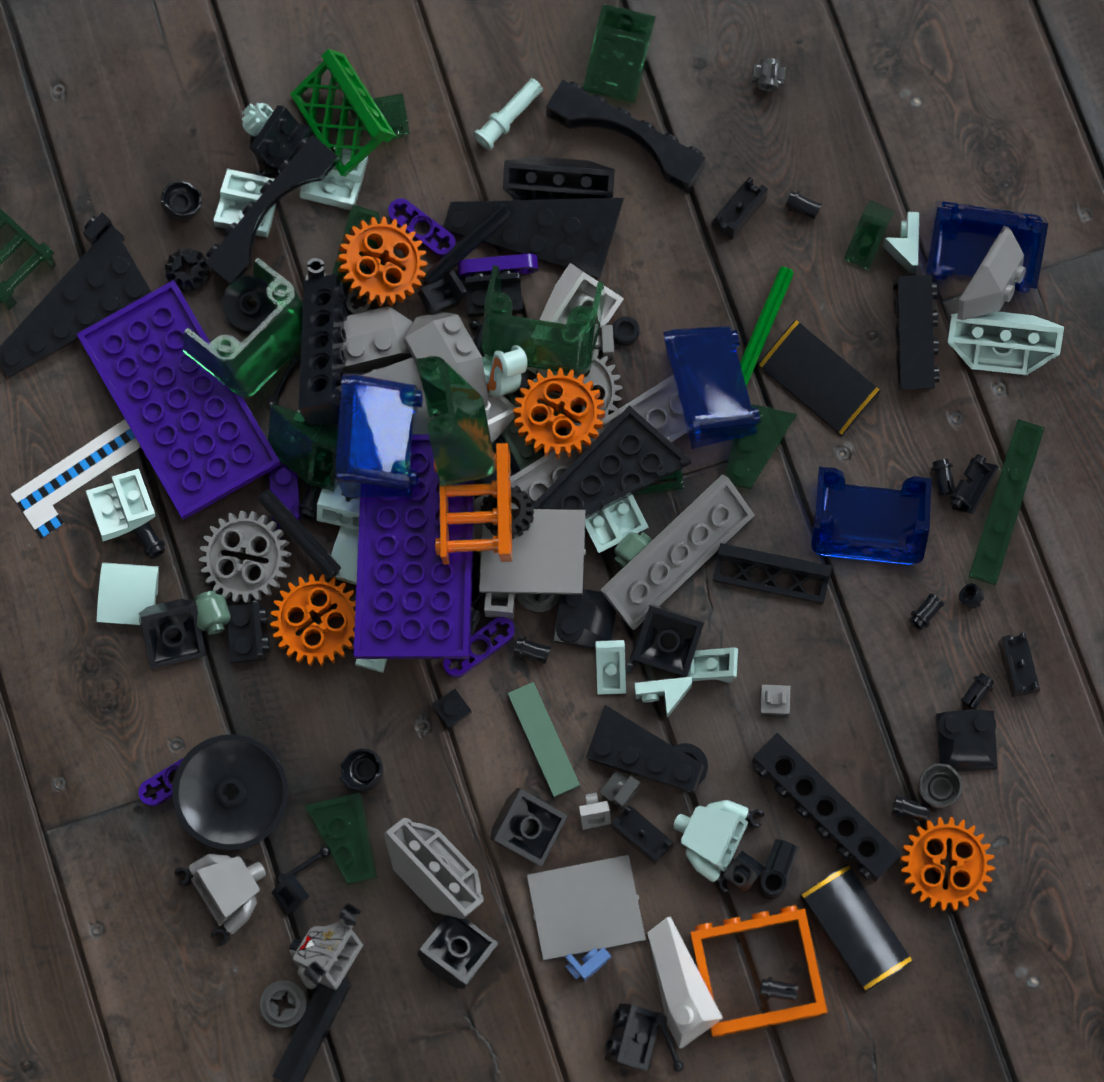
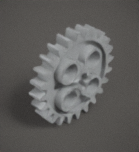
M573 345L571 353H568L565 347L561 348V356L553 351L551 353L552 362L545 358L543 359L542 363L546 369L537 368L536 373H540L544 378L547 377L548 369L552 371L553 375H557L559 368L565 369L569 373L571 370H574V366L578 364L584 365L588 370V375L584 378V384L593 381V388H598L603 393L604 407L600 410L605 411V417L609 415L608 411L615 412L618 410L613 405V402H620L622 400L621 397L615 395V392L622 390V386L615 385L614 382L620 378V375L611 374L616 367L615 364L608 367L605 365L608 356L599 360L597 358L599 350L596 349L590 355L588 354V346L585 345L582 352H578L577 346ZM553 391L548 394V397L551 399H557L562 396L561 393ZM541 400L538 401V404H539V403H542V404L546 405L545 402H543V401H541ZM578 405L580 413L586 409L584 406ZM573 422L576 426L581 425V423ZM565 428L566 434L571 432L569 428Z
M240 511L238 519L234 514L229 513V522L219 518L221 527L218 529L210 526L214 535L212 537L204 536L203 538L209 544L208 546L200 547L202 551L207 552L206 556L199 558V561L207 563V566L201 570L202 573L210 574L206 579V583L212 584L216 582L213 591L218 593L223 590L222 596L228 599L232 595L235 602H239L243 596L244 602L250 603L252 595L256 600L261 601V592L271 596L270 586L280 588L277 578H286L287 576L281 570L282 568L290 567V564L284 562V558L291 556V553L283 551V548L289 544V541L280 540L285 532L282 530L274 531L277 526L276 522L271 521L267 524V516L262 515L258 519L257 513L251 511L249 517H247L246 512ZM238 533L240 542L236 547L232 548L229 543L230 537ZM264 538L267 542V547L263 552L258 553L256 544L260 539ZM227 550L240 554L247 553L255 557L268 558L269 562L265 564L224 556L222 551ZM232 561L234 570L230 575H225L224 566L227 562ZM259 566L261 575L257 580L253 581L250 576L251 570Z

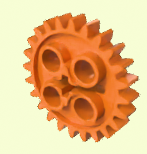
M384 216L379 224L372 217L369 221V226L362 220L359 223V229L353 226L350 229L351 235L346 234L343 241L346 244H341L338 248L344 254H340L337 257V261L344 264L338 268V272L346 273L342 283L349 281L352 283L348 290L349 292L355 289L359 291L357 299L366 295L367 304H370L373 299H377L379 307L387 299L388 304L393 306L395 297L402 303L406 299L405 294L411 297L415 293L413 288L418 289L422 283L418 279H423L426 273L420 269H424L427 266V262L420 259L425 256L426 251H418L417 248L422 244V241L414 242L412 240L416 232L413 231L407 234L405 232L407 224L398 228L397 219H394L389 225ZM367 240H374L378 244L379 249L370 248ZM393 249L401 250L405 258L396 257ZM379 258L384 259L383 263L385 266L380 264L381 260ZM359 265L368 266L371 274L362 273ZM386 274L394 275L397 283L388 282Z
M559 368L557 375H553L552 371L548 369L546 378L537 373L538 382L535 383L530 379L527 380L529 390L520 388V394L523 398H515V404L518 408H514L513 413L514 416L519 418L515 419L514 423L515 427H521L518 430L519 437L527 436L525 438L526 446L535 443V453L544 448L545 457H548L551 451H555V456L559 459L561 451H565L568 458H570L572 449L581 454L582 444L587 447L591 445L589 437L595 439L599 437L596 429H603V422L599 419L605 418V411L600 410L604 407V400H597L600 397V390L591 391L594 387L593 381L584 384V374H581L576 379L574 378V370H571L565 376L563 375L562 368ZM552 391H558L562 396L557 399H551L548 397V394ZM541 400V401L545 402L546 405H544V404H542V403H539V404H538V401ZM576 405H582L586 408L581 413L571 410ZM536 414L547 416L542 422L532 419ZM573 422L581 423V425L576 426ZM562 427H566L571 430V432L566 436H561L556 433L557 430Z
M310 574L309 582L307 583L301 577H298L299 586L296 587L292 583H288L291 591L289 593L280 591L284 600H274V604L279 608V611H271V616L278 620L270 623V626L273 629H279V631L275 632L273 637L275 640L283 639L278 646L280 649L289 647L286 653L289 658L297 653L298 663H301L305 657L309 666H312L314 659H318L320 665L324 666V660L327 657L332 663H335V654L338 653L344 658L343 648L347 647L351 650L354 648L350 639H354L355 636L354 610L356 609V601H351L355 594L353 590L344 593L347 587L345 583L336 587L337 580L335 577L329 583L326 582L324 574L321 575L319 581H315L313 574ZM325 595L327 597L326 603L323 606H314L312 601L315 596ZM334 604L338 605L335 610L326 613ZM297 611L304 613V618L300 623L294 624L290 622L292 613ZM314 615L318 618L321 617L322 623L320 625H317L315 622L313 623L312 617ZM334 617L344 619L343 625L338 629H333L329 626L330 620ZM306 628L301 635H296L297 631ZM316 633L321 636L320 642L315 646L306 643L307 637L311 634Z
M938 817L936 826L928 820L926 822V831L920 826L916 828L919 837L909 835L908 840L913 845H904L902 848L909 855L900 858L901 862L907 864V867L902 868L900 873L909 874V878L904 881V885L913 883L914 888L910 894L913 895L919 892L921 894L919 903H922L927 898L930 900V909L936 903H940L942 912L945 911L947 904L951 905L953 911H957L959 902L964 908H967L969 906L968 898L974 902L979 900L976 891L983 894L986 893L987 889L982 883H991L993 879L987 876L986 873L995 870V867L987 865V862L995 857L985 853L991 844H981L980 841L983 839L984 834L982 833L978 836L973 834L976 828L975 825L967 830L965 829V820H962L957 826L954 824L953 817L949 818L947 824H944L942 818ZM947 839H951L952 846L949 862L954 864V866L948 871V889L944 890L945 866L941 865L940 862H943L946 858ZM930 841L939 843L941 854H930L927 850V843ZM960 844L966 845L970 850L969 858H960L956 854V846ZM934 870L939 876L938 883H928L924 878L925 871ZM954 874H964L968 880L967 886H956L953 881Z

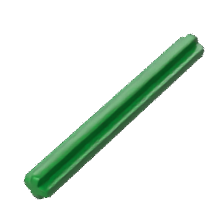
M781 266L732 380L730 389L740 394L745 392L792 280L794 271L790 268Z

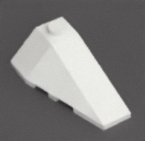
M570 263L556 283L525 350L527 369L537 375V368L546 369L542 363L544 358L551 362L553 361L551 358L553 351L561 356L562 347H565L570 352L573 345L577 346L579 343L582 345L588 340V335L598 327H601V325L609 322L624 298Z

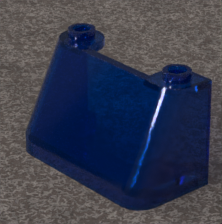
M936 201L926 273H931L932 278L947 280V276H952L953 274L974 277L1002 228L1006 226L1011 229L1024 254L1022 267L1026 268L1024 278L1020 284L1016 282L1015 290L1030 292V288L1037 289L1049 223L1046 217L1035 214Z
M730 325L664 331L665 349L672 368L684 421L689 433L688 438L691 449L756 434V424L761 423L757 406H751L736 350V347L740 346L737 330L731 331Z
M344 374L342 376L336 476L345 497H413V487H418V471L413 470L411 464L414 413H417L418 408H422L423 405L422 390H418L416 385L357 374Z
M819 467L811 538V549L815 553L823 556L906 565L918 564L924 559L930 531L932 478L913 476L903 481L901 490L845 484V474L839 469Z

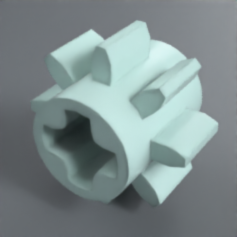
M250 103L242 112L245 115L242 118L244 129L250 135L257 136L271 116L273 109L265 103H257L255 106Z

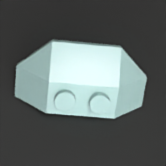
M993 312L965 320L957 319L958 313L951 314L948 344L954 348L971 369L1028 375L1052 358L1054 359L1060 355L1064 326L1034 315Z

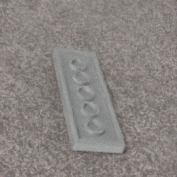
M722 474L600 590L627 626L635 630L646 619L650 605L660 606L719 550L720 543L725 544L755 515L730 479Z

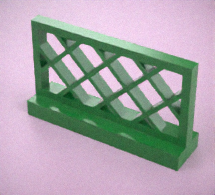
M328 48L321 55L324 61L290 95L318 140L339 157L340 161L335 167L341 176L346 177L383 141L389 143L396 135L345 54ZM329 70L331 73L329 85H321L322 75ZM308 88H313L311 104L305 103L301 97ZM320 89L328 90L326 105L318 104ZM336 90H341L344 94L342 106L334 105ZM317 108L326 109L324 124H318L316 121ZM333 109L341 110L339 125H331ZM349 111H355L357 115L355 126H346ZM330 129H338L336 144L329 142ZM346 130H354L352 146L344 145ZM367 131L372 139L364 147L359 146L361 132ZM343 149L351 150L350 161L346 165L341 161Z

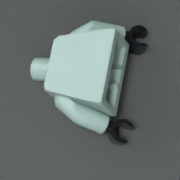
M729 800L709 803L706 807L697 806L691 818L679 814L674 822V830L684 833L681 843L686 847V856L694 869L710 881H717L718 888L723 892L730 891L722 885L725 877L720 874L721 871L726 872L747 825L755 829L762 826L760 823L753 821V814L760 817L765 816L764 812L760 809L750 812L747 807Z

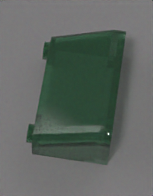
M428 356L416 359L429 417L435 416L434 413L439 414V416L434 417L429 422L428 433L441 487L490 476L495 471L496 464L482 395L443 358Z

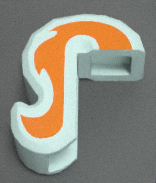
M517 345L512 346L510 352L495 351L494 354L482 357L487 391L490 396L500 397L518 390L521 385V373H524L527 369V356L521 347Z

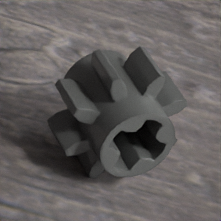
M763 58L760 60V65L754 64L752 82H758L757 88L760 90L775 91L778 89V84L784 85L786 68L780 67V61L777 59Z

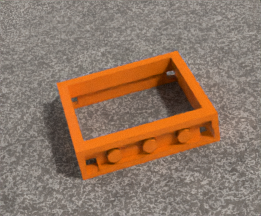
M797 905L781 908V914L769 916V911L752 914L751 920L741 922L740 917L723 920L724 925L712 927V923L695 926L696 931L690 932L696 967L713 998L701 940L797 921L815 1003L718 1022L710 1028L711 1038L826 1015L828 1013L805 909L798 910Z

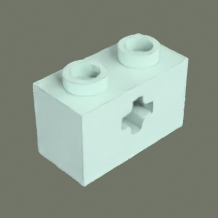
M326 478L317 503V521L359 530L360 485Z

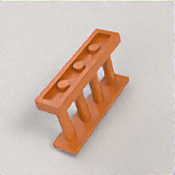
M496 443V453H491V456L448 458L445 446H439V455L434 456L435 473H439L440 538L435 540L436 556H441L443 564H449V552L493 550L494 553H499L501 562H513L511 469L508 443ZM492 467V470H497V480L492 481L491 484L448 485V469ZM492 495L493 498H497L498 508H493L492 511L449 513L448 497ZM493 523V525H498V536H493V539L449 541V524Z

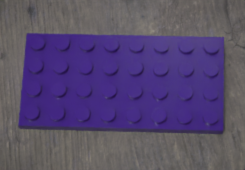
M174 280L77 333L78 338L183 520L281 465L277 455Z
M475 434L362 435L354 636L355 659H470L473 551L449 552V564H443L441 556H436L435 540L440 538L439 473H435L434 456L439 455V446H445L448 458L476 457ZM476 468L448 469V485L475 484ZM475 496L448 497L449 513L474 512ZM474 523L449 524V541L473 540Z

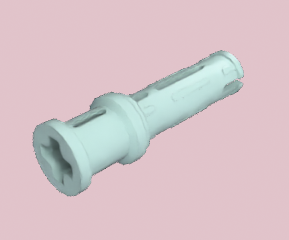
M530 78L524 87L498 113H492L488 117L489 121L480 130L473 132L475 139L484 148L491 150L494 147L493 143L502 134L509 132L510 124L542 93L543 88L535 79Z

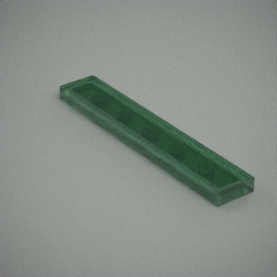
M1020 419L1017 420L968 577L991 585L997 584L1045 427Z

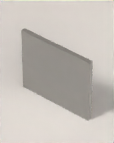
M511 509L512 520L518 515V509ZM534 509L533 523L530 522L528 531L525 529L522 536L519 537L517 534L512 539L513 562H501L499 553H494L493 550L480 551V593L583 594L584 555L586 554L584 549L586 511ZM482 523V539H493L494 535L487 529L485 523Z
M629 855L527 875L534 909L533 920L536 921L543 961L565 957L569 953L575 955L590 952L594 948L600 950L603 947L610 948L646 940L638 904L639 895L636 894Z

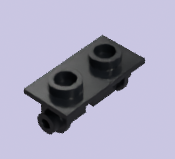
M976 454L975 458L972 457L964 472V475L968 478L967 481L961 479L954 493L950 496L952 499L950 503L953 505L952 509L973 515L999 466L986 463V458L979 454Z

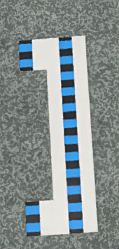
M124 419L11 495L42 539L64 524L53 507L55 503L141 446Z

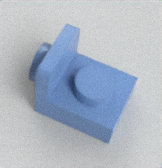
M604 947L599 951L594 948L582 959L585 963L581 966L569 953L566 956L568 964L565 967L576 980L581 977L586 981L611 959V955Z

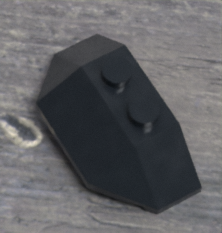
M532 156L505 160L503 190L514 200L613 198L615 169L589 160Z

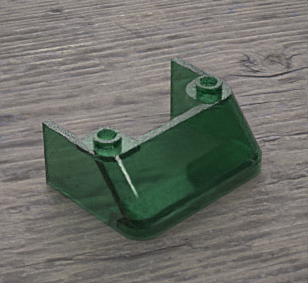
M259 258L254 261L253 276L262 278L269 284L266 293L267 299L276 309L242 343L230 335H220L208 344L189 328L184 331L183 352L234 393L242 397L254 395L301 347L303 302L293 285Z
M493 265L484 304L481 343L483 355L488 360L493 361L495 351L507 353L511 351L512 346L517 345L524 350L527 356V367L543 370L550 369L555 372L562 368L563 373H569L571 370H574V375L588 372L593 363L605 305L604 282H598L593 307L577 306L569 312L566 324L511 316L513 311L512 300L508 295L500 293L502 283L499 266Z

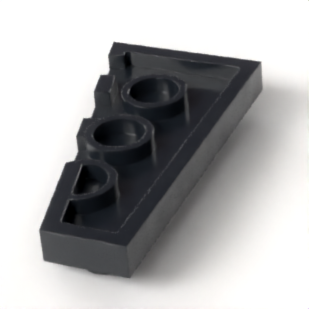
M604 705L586 756L589 761L695 794L704 769L703 764L609 706Z

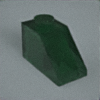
M403 93L373 98L396 135L393 139H399L404 137L405 134H410ZM351 111L352 118L356 120L357 115L355 111Z
M870 200L861 215L844 259L869 270L887 233L895 210Z

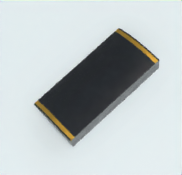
M796 319L758 364L762 370L842 437L879 397L881 391Z
M848 864L800 894L801 899L864 993L913 962Z

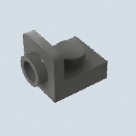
M615 771L600 793L623 810L640 788V782L632 776L628 779L619 771Z

